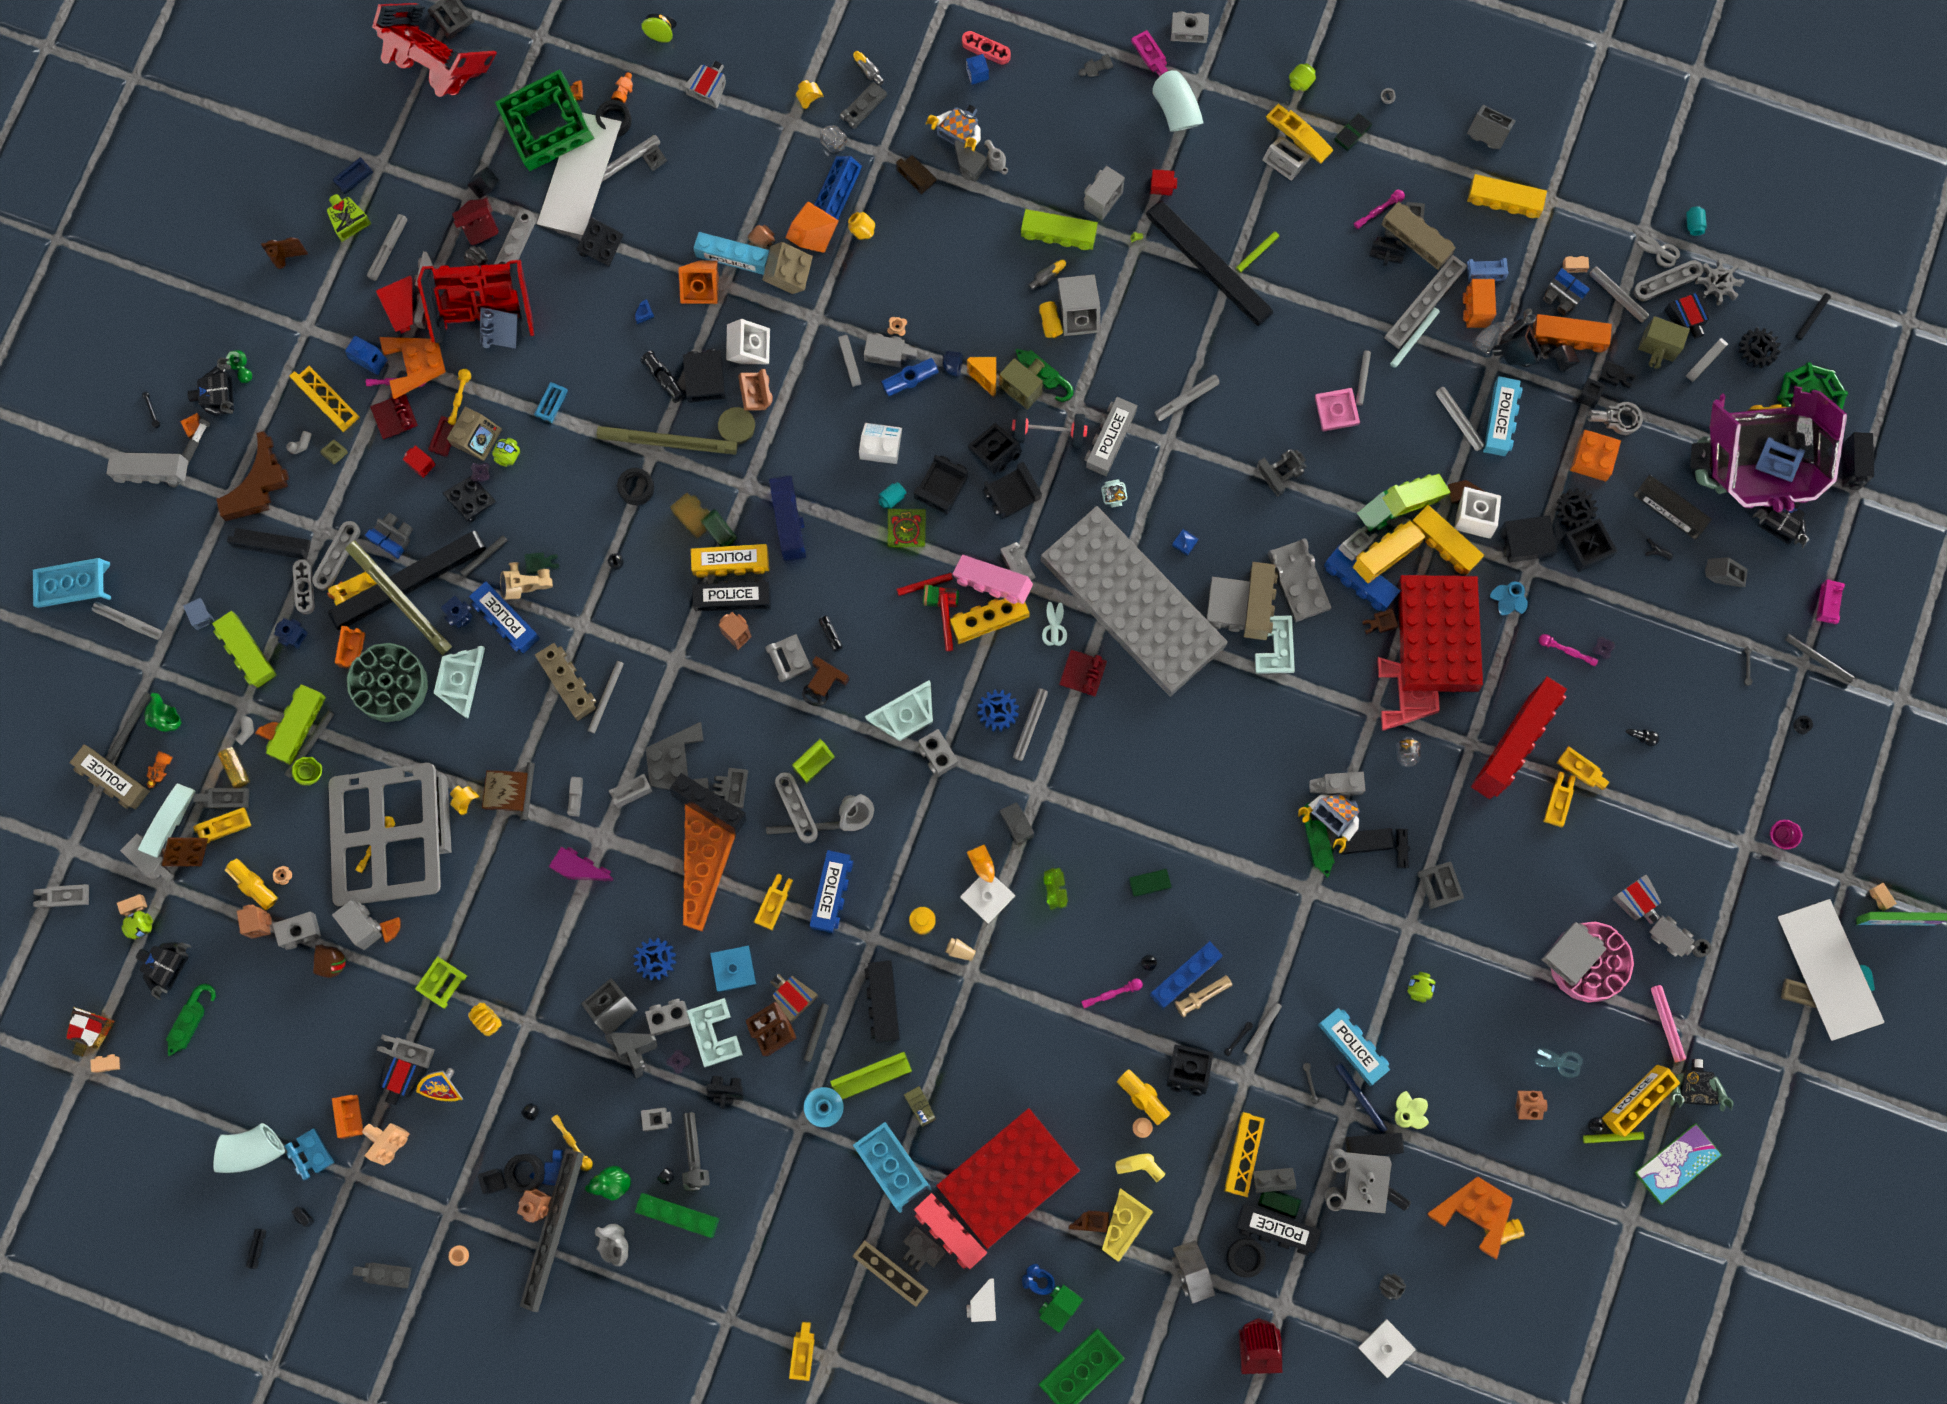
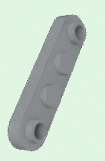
M522 210L517 214L494 264H506L510 260H519L536 222L531 211ZM523 217H528L527 220H522Z
M1692 260L1641 281L1634 288V296L1640 301H1647L1695 281L1702 275L1704 271L1703 265L1699 261ZM1642 290V291H1644L1646 294L1643 295V294L1640 293V291Z
M346 521L338 530L313 576L312 581L317 589L325 591L332 587L349 556L345 548L352 541H357L360 536V528L355 522ZM350 530H354L353 534L348 535ZM323 579H327L325 584H321Z
M780 773L775 779L776 788L795 830L802 842L812 843L816 840L818 831L800 790L790 773ZM783 782H788V786H782ZM808 831L812 833L810 836H805V833Z

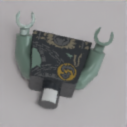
M1704 436L1697 443L1692 444L1690 463L1692 474L1698 484L1711 489L1715 488L1718 494L1728 492L1712 476L1711 439L1708 436Z
M1692 1059L1691 1070L1681 1071L1676 1076L1680 1084L1671 1092L1669 1105L1673 1106L1674 1103H1678L1679 1108H1681L1683 1103L1715 1106L1721 1103L1720 1111H1724L1725 1106H1728L1730 1111H1732L1733 1101L1728 1098L1714 1072L1704 1071V1060Z

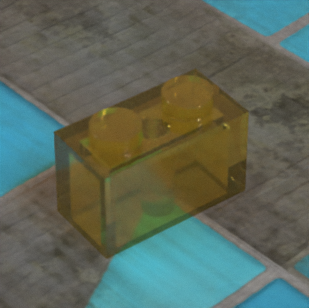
M686 493L670 508L672 513L698 539L707 531L700 520L710 511L707 508L703 510L700 507L701 502L696 496L693 495L691 497Z

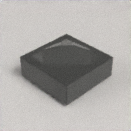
M657 145L642 155L652 171L667 162V159Z

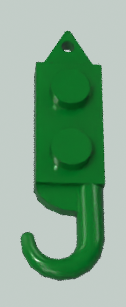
M1015 350L1019 362L1027 369L1036 358L1043 362L1045 367L1036 376L1043 381V386L1046 389L1056 388L1060 384L1067 390L1065 397L1060 398L1056 396L1055 400L1067 402L1072 398L1074 392L1072 385L1059 375L1054 368L1032 350Z
M1311 802L1307 803L1304 807L1308 808V804ZM1310 815L1309 821L1304 823L1314 867L1318 868L1328 878L1332 864L1335 862L1326 825L1321 821H1312Z
M201 984L197 986L186 1005L183 1006L166 1038V1041H168V1056L174 1055L181 1049H186L204 1015V1008L197 1001L201 992L204 990L211 993V1001H214L216 997V992L211 985Z

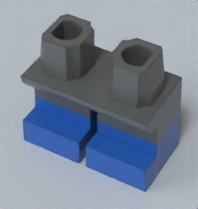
M1561 268L1547 287L1543 300L1548 304H1551L1555 299L1561 304L1557 307V310L1565 315L1570 310H1574L1587 295L1590 288L1577 279L1572 284L1575 277Z
M388 513L383 520L378 518L377 524L372 530L369 529L365 536L369 541L399 559L411 541L408 537L413 529L403 522L397 530L394 528V525L397 523L398 518Z

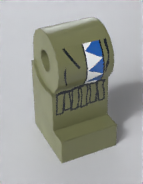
M920 1086L904 1094L922 1127L936 1120Z

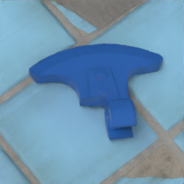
M554 1149L553 1162H545V1176L542 1184H556L562 1164L563 1150ZM532 1172L529 1177L534 1179L535 1173Z

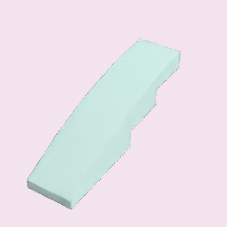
M178 783L175 785L148 828L138 848L140 852L158 858L167 838L171 837L176 825H180L195 790Z

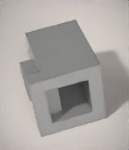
M667 1108L641 1111L642 1127L645 1132L669 1128L668 1124H672L671 1112H667ZM656 1116L661 1117L660 1123H655L654 1119Z

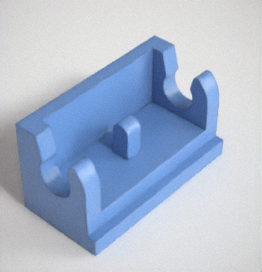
M1502 258L1500 261L1476 262L1473 259H1469L1466 263L1468 282H1471L1472 279L1505 281L1509 274L1506 258Z

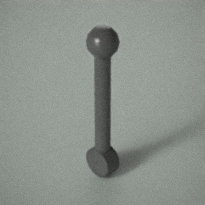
M1748 646L1744 649L1746 653V679L1744 684L1746 686H1750L1753 682L1750 678V653L1752 648Z
M1305 1063L1303 1070L1307 1074L1312 1094L1311 1102L1317 1104L1319 1099L1316 1097L1310 1074L1311 1065Z

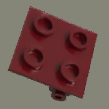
M391 394L392 397L390 399L370 406L383 440L418 426L406 394L396 399Z
M1071 649L1059 685L1096 697L1107 661L1103 660L1099 655L1093 657Z

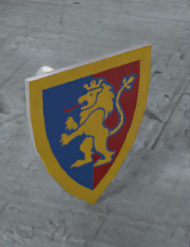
M448 1068L446 1072L437 1071L427 1074L417 1085L416 1092L439 1101L463 1100V1097L450 1081L454 1074L452 1068Z

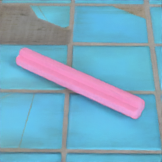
M1661 985L1651 988V992L1674 1061H1684L1686 1057Z

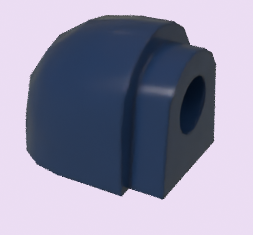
M946 351L942 359L943 368L948 374L959 377L962 369L963 355L960 352Z

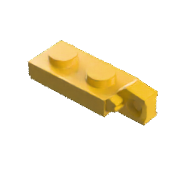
M1569 746L1556 762L1591 787L1595 785L1604 790L1609 784V781L1602 777L1603 772L1600 771L1598 766Z
M802 1322L801 1332H796L794 1337L789 1379L810 1381L815 1341L814 1334L810 1333V1322Z

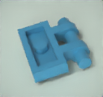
M315 1128L296 1139L300 1145L297 1148H294L292 1142L284 1146L288 1152V1158L292 1159L296 1166L295 1171L298 1175H301L303 1181L311 1177L307 1171L310 1168H313L315 1173H319L335 1163ZM303 1152L308 1159V1162L304 1164L299 1157V1154Z

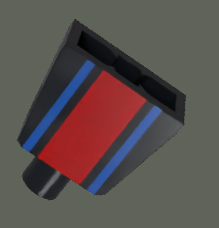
M1702 291L1670 302L1664 309L1673 323L1689 328L1694 339L1705 335L1702 326L1709 320V315Z
M388 1055L380 1087L389 1090L385 1102L397 1105L400 1095L411 1097L427 1069Z

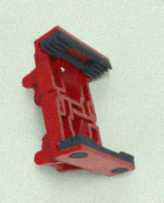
M417 3L378 4L372 28L377 30V36L383 39L381 61L385 64L395 61L396 65L400 68H410L417 61L429 68V83L435 89V94L438 97H443L445 94L457 95L469 78H474L481 73L487 72L497 54L489 46L469 50L462 48L449 49L442 42L419 30L417 25H420L421 22L418 21L422 20L420 17H423L421 13H424L422 9H425V7Z
M510 260L506 264L481 265V268L475 265L451 268L443 265L438 269H434V266H422L417 283L432 343H443L444 335L448 328L447 323L475 321L476 318L480 320L481 307L518 314L517 318H520L523 337L534 336L533 318L521 260ZM445 289L442 296L439 297L438 290ZM476 291H479L480 296L476 295Z

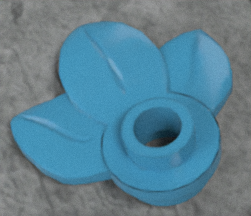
M1514 581L1507 586L1499 585L1490 594V598L1499 601L1498 611L1500 615H1508L1514 609L1518 613L1523 614L1528 605L1524 597L1525 588L1520 582ZM1512 589H1517L1518 594H1513Z

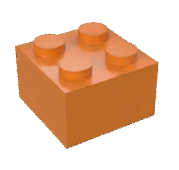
M1472 279L1469 286L1466 287V292L1463 293V304H1466L1463 320L1466 321L1467 328L1490 327L1496 316L1495 279Z
M1584 430L1579 437L1570 471L1606 482L1612 475L1621 440Z

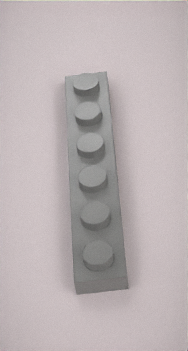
M1452 255L1384 338L1400 349L1466 270L1467 265Z

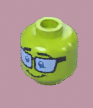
M507 438V440L500 439L492 451L494 461L504 467L513 465L520 454V448L517 446L518 443L512 438Z
M136 911L124 918L121 928L127 938L137 940L151 932L153 920L148 913Z
M1419 972L1418 975L1411 976L1407 992L1412 1000L1426 1002V1000H1430L1433 996L1435 981L1430 978V974Z

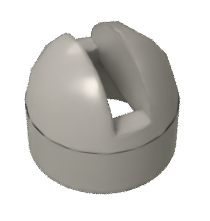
M1391 88L1384 89L1381 92L1382 102L1385 104L1394 102L1396 98L1395 91ZM1388 93L1391 100H1388L1385 94Z

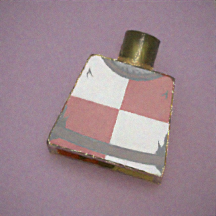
M74 1007L66 1036L67 1039L76 1042L72 1054L83 1057L88 1046L98 1049L115 1021Z

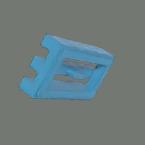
M550 382L534 415L552 423L568 390ZM553 388H555V391H554V393H553V395H552V397H551V399H550V401H549V403H548V405H547V407H546V409H545V411H544V414H542L541 412H542V410H543V408H544V406H545V404H546V402H547V400H548V398H549V396H550V394H551ZM561 391V393H560V395H559V397H558V399H557V401H556V403H555V405H554V407H553V409H552L550 415L548 416V414H549V412H550V410H551V408H552V406H553V404H554V402H555V400H556V398H557L559 392Z

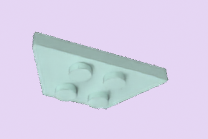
M478 646V648L469 651H460L457 654L442 656L434 694L465 718H469L485 651L484 646Z
M928 680L866 715V720L899 742L932 724L930 681Z

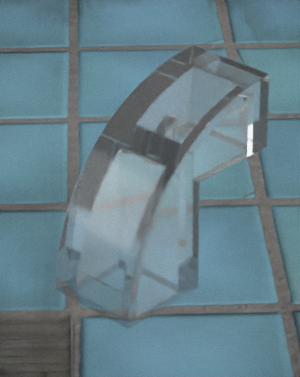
M1499 322L1488 326L1477 336L1472 346L1489 355L1497 338L1502 337V334L1515 322Z

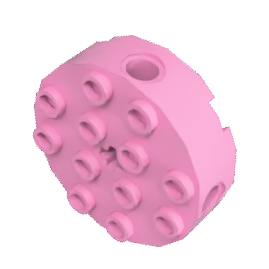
M1599 922L1581 923L1587 927L1588 933L1591 936H1596L1603 941V946L1606 950L1597 959L1595 965H1592L1578 983L1573 986L1551 968L1552 976L1559 988L1573 999L1587 1003L1604 1001L1619 993L1631 979L1634 966L1632 950L1628 942L1612 926Z

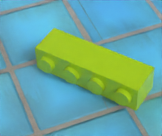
M1025 209L1021 237L1027 240H1042L1048 244L1059 243L1064 247L1075 246L1081 250H1093L1098 222Z
M1428 474L1422 479L1416 478L1410 483L1406 481L1399 487L1398 485L1392 486L1387 490L1388 494L1383 497V500L1393 516L1396 517L1426 507L1427 505L1438 503L1451 492L1440 474L1433 476Z
M233 611L228 612L212 623L215 627L213 632L219 640L223 639L225 642L223 647L228 654L234 655L236 658L234 663L239 670H244L246 673L244 678L249 685L253 684L259 688L277 676L239 617Z
M302 684L294 691L293 700L286 707L282 722H279L276 726L275 736L267 744L266 754L288 765L292 764L326 699L322 693Z

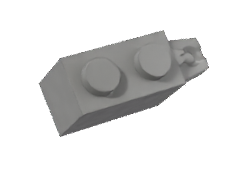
M879 333L868 334L864 350V361L901 368L902 361H906V359L916 360L918 350L910 348L909 344H905V340L896 336L889 338Z
M1364 772L1325 774L1322 778L1309 781L1310 793L1325 795L1342 794L1343 796L1362 795L1366 791Z
M136 834L120 850L151 879L158 878L161 875L165 880L170 881L175 876L167 869L169 866H161L163 860L161 852L158 858L138 850L144 838L139 834Z

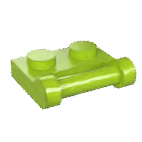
M437 956L415 990L445 1009L448 1005V1000L461 981L466 979L467 975ZM450 974L456 975L442 997H437V993Z

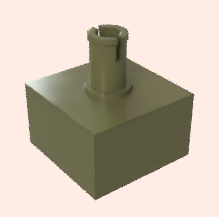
M1654 316L1644 330L1638 350L1652 354L1649 366L1653 367V364H1655L1654 368L1658 369L1661 367L1663 359L1673 362L1684 348L1690 329Z
M1014 358L999 374V387L1028 410L1042 394L1043 381L1036 375L1045 365L1036 358L1027 369Z

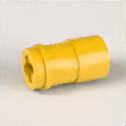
M1052 301L1042 303L1039 306V313L1042 317L1045 337L1057 338V336L1063 333L1061 321L1057 313V306Z
M1512 1219L1506 1223L1501 1245L1524 1236V1230L1519 1219Z

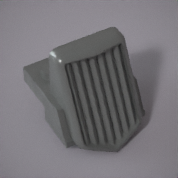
M637 1033L606 1034L605 1039L609 1044L613 1045L620 1063L629 1062L635 1078L642 1077L645 1066L641 1055L657 1048L655 1036Z

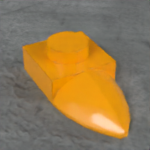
M985 844L968 851L967 854L975 872L986 882L992 883L995 874L994 865Z

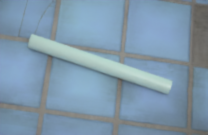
M1434 307L1392 360L1390 363L1392 367L1396 368L1439 314L1440 311Z

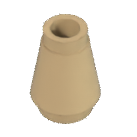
M951 938L945 952L949 956L972 961L976 950H973L958 938Z

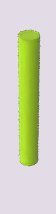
M1274 231L1235 269L1241 273L1279 237V234Z
M1630 1132L1626 1137L1615 1133L1583 1135V1143L1644 1140L1643 1132Z

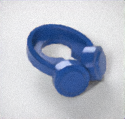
M1037 1264L1027 1268V1274L1022 1277V1285L1025 1289H1031L1039 1295H1047L1053 1291L1055 1281L1049 1272L1040 1269ZM1033 1277H1045L1048 1281L1047 1286L1044 1289H1040L1037 1282L1033 1281Z

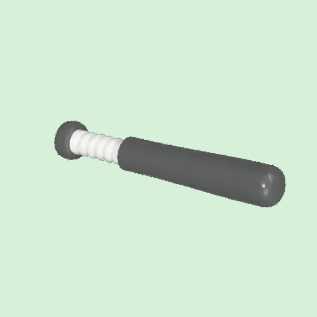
M204 419L199 420L197 431L192 439L189 440L182 453V456L188 460V465L199 445L198 442L206 427L210 426V422ZM177 482V484H167L173 488H176L180 482Z

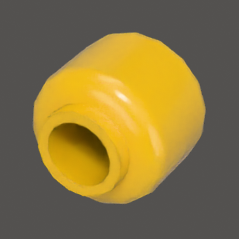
M856 212L851 215L848 220L849 231L859 240L872 237L875 222L864 212Z

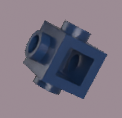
M456 596L440 607L447 615L444 617L451 626L455 624L458 629L461 626L465 627L468 625L473 617L469 612L472 608L465 601L461 603Z
M283 618L276 625L274 635L279 638L277 641L286 647L291 645L299 649L308 633L300 627L302 624L292 618L290 621Z

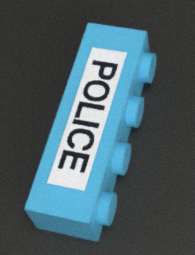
M702 232L698 233L693 248L695 256L698 258L718 261L720 264L764 275L770 251Z
M1498 376L1495 381L1484 442L1485 446L1483 448L1484 453L1506 456L1508 451L1512 450L1514 440H1511V435L1515 433L1517 424L1514 422V417L1519 412L1517 399H1520L1522 394L1520 380Z
M1337 1008L1321 1021L1318 1026L1366 1083L1371 1086L1390 1070L1388 1067L1389 1063L1382 1055L1379 1057L1375 1052L1376 1047L1371 1041H1366L1362 1037V1030L1357 1025H1352L1349 1021L1350 1016L1346 1011Z

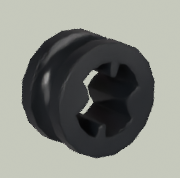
M1803 715L1795 720L1793 726L1797 733L1806 734L1812 729L1813 721L1810 717ZM1800 720L1801 722L1805 721L1807 723V729H1805V727L1803 729L1800 728Z

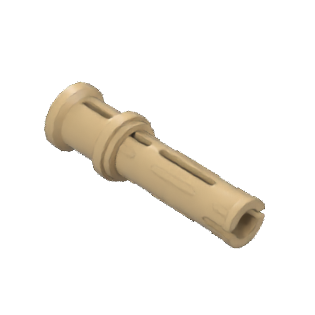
M1225 975L1196 994L1194 992L1190 993L1189 997L1180 1002L1176 1001L1174 1004L1180 1015L1184 1018L1187 1013L1195 1008H1201L1203 1002L1233 985L1229 977Z

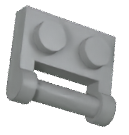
M797 634L765 647L766 652L770 654L780 682L812 670ZM781 648L791 668L789 672L785 671L777 653V650Z

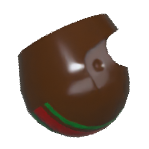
M323 944L315 945L313 974L325 978L339 975L344 970L346 964L343 952L337 947L324 946Z

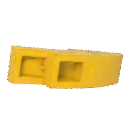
M1279 103L1266 116V119L1290 137L1296 146L1320 164L1333 152L1330 145L1309 124L1292 110H1286Z

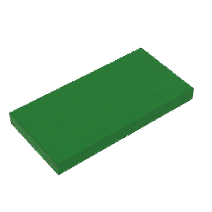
M1097 1328L1038 1385L1055 1404H1079L1125 1358Z

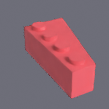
M932 1193L914 1209L917 1213L915 1217L922 1225L925 1222L931 1228L929 1232L936 1240L939 1237L943 1240L945 1250L950 1255L953 1252L957 1255L958 1259L956 1261L964 1270L967 1267L971 1269L987 1254L984 1248Z

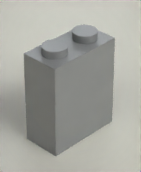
M1212 577L1206 620L1215 629H1221V627L1229 628L1228 630L1232 632H1239L1244 629L1250 582Z
M1577 922L1573 923L1541 959L1571 986L1578 983L1606 950L1602 940L1596 936H1591L1588 933L1587 927Z

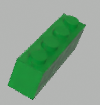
M641 1193L635 1213L710 1238L714 1237L720 1219L645 1193Z

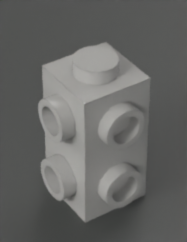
M1662 915L1650 930L1651 938L1658 944L1663 942L1667 945V951L1675 957L1677 955L1682 957L1684 954L1688 956L1695 947L1692 945L1694 943V939H1692L1694 935L1685 928L1683 930L1679 929L1676 926L1677 922L1670 916L1665 918Z

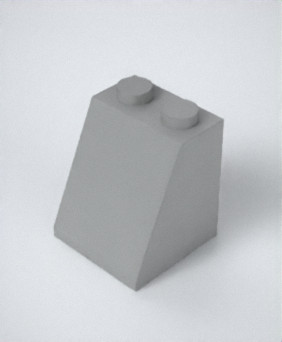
M1095 274L1058 278V294L1064 336L1101 332L1100 301Z

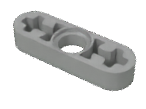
M848 335L840 336L838 339L852 387L861 385Z
M1721 338L1691 369L1686 377L1694 382L1725 349L1728 343Z
M301 559L293 565L295 606L300 613L308 615L315 608L313 574L311 565L306 560ZM301 565L307 568L303 570L306 578H302V573L298 570L301 569ZM303 582L309 585L305 592L299 591V586ZM300 596H304L306 602L309 604L308 606H306V609L301 607V605H304V598Z

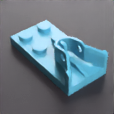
M95 558L34 569L33 606L40 608L97 597L111 600V596L103 592V574L110 567V562Z
M886 1122L853 1144L899 1213L902 1212V1206L924 1190H932Z

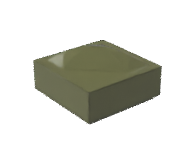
M332 440L320 451L321 455L333 465L348 453L335 440Z

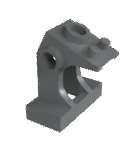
M1292 449L1286 451L1281 455L1282 459L1272 465L1267 462L1265 457L1258 461L1257 469L1277 497L1284 493L1285 486L1283 483L1293 476L1297 478L1305 472L1304 469L1307 466L1304 462L1306 459L1297 449L1295 451ZM1286 464L1290 472L1281 476L1277 469Z

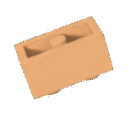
M1584 256L1565 257L1563 269L1568 273L1587 272L1589 269V259Z
M1884 883L1869 890L1871 897L1876 900L1878 908L1882 911L1897 904Z
M139 894L118 902L117 906L120 914L127 917L133 912L143 911L147 904L144 896Z
M115 1054L107 1055L105 1058L97 1056L95 1059L90 1060L91 1072L94 1073L120 1069L119 1057L115 1056Z

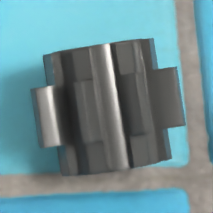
M475 246L470 247L463 256L467 266L475 265L481 268V265H486L488 261L486 252L480 246L478 248Z
M1388 1273L1380 1281L1379 1289L1388 1299L1392 1300L1394 1298L1398 1300L1405 1292L1406 1285L1401 1277L1395 1273L1393 1275Z

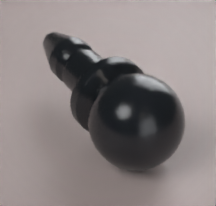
M1626 729L1625 731L1628 735L1638 738L1641 743H1645L1648 746H1655L1659 742V735L1655 731H1638L1635 729Z

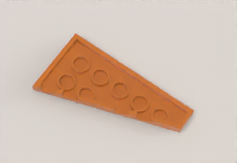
M685 805L683 925L703 932L735 835Z

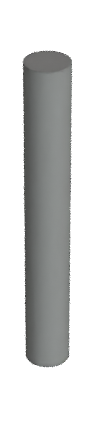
M1370 351L1363 352L1356 405H1363L1371 356Z
M1275 1002L1243 1051L1249 1056L1251 1055L1282 1008L1280 1004Z

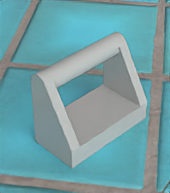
M1280 136L1269 146L1262 160L1292 181L1311 156L1283 136ZM1280 144L1283 145L1291 152L1299 156L1302 160L1298 162L1297 160L1289 156L1287 153L1282 151L1280 148H1278V146Z

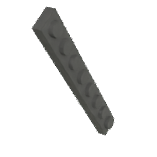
M566 1148L549 1210L520 1303V1307L533 1312L539 1311L543 1293L584 1157V1153Z

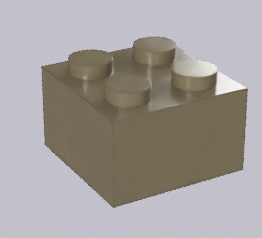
M784 242L772 245L762 280L791 294L804 291L813 256Z

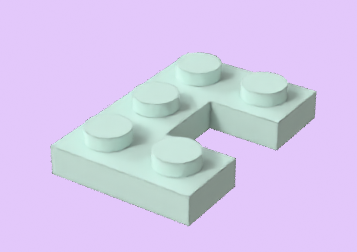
M1292 616L1270 617V622H1273L1272 634L1268 633V636H1273L1274 653H1256L1255 672L1256 674L1294 673Z
M725 998L687 1010L705 1068L743 1055L737 1036L717 1041L712 1024L731 1018Z

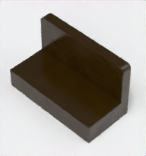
M913 155L905 161L900 158L896 162V171L921 195L937 181L936 177Z

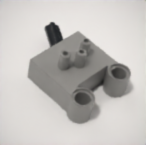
M1335 1149L1330 1153L1329 1160L1332 1168L1339 1173L1346 1171L1344 1193L1336 1187L1326 1190L1324 1196L1329 1209L1333 1211L1347 1209L1385 1213L1387 1199L1403 1211L1409 1208L1411 1201L1389 1186L1392 1165L1389 1157L1347 1153L1342 1149ZM1337 1158H1344L1342 1163H1335ZM1333 1196L1339 1197L1336 1202H1331L1330 1199Z

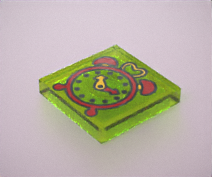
M888 509L887 546L925 547L926 509Z

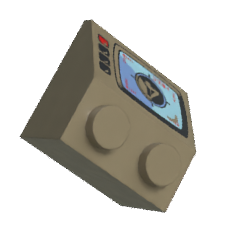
M464 407L447 440L451 446L485 461L502 428L482 414Z

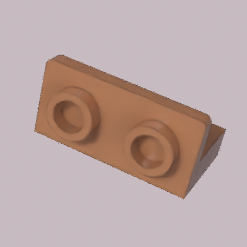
M761 369L758 373H740L738 375L744 411L766 410L772 403V393L769 391V377L766 374V369Z

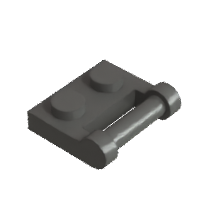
M440 0L427 11L431 17L435 18L444 30V35L449 40L475 22L460 0ZM442 9L454 23L452 27H449L439 12Z
M1451 861L1417 872L1427 893L1430 910L1464 899ZM1434 874L1442 899L1437 900L1428 875Z

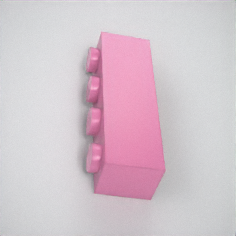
M965 555L961 556L953 572V576L959 585L967 587V585L971 586L976 591L982 593L983 591L989 592L990 595L996 598L1004 597L1013 604H1016V602L1024 604L1033 586L1028 576Z

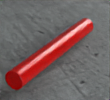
M951 573L898 588L897 593L898 596L924 589L925 585L934 586L951 581L953 577Z
M947 593L939 594L945 649L946 651H952L953 643Z

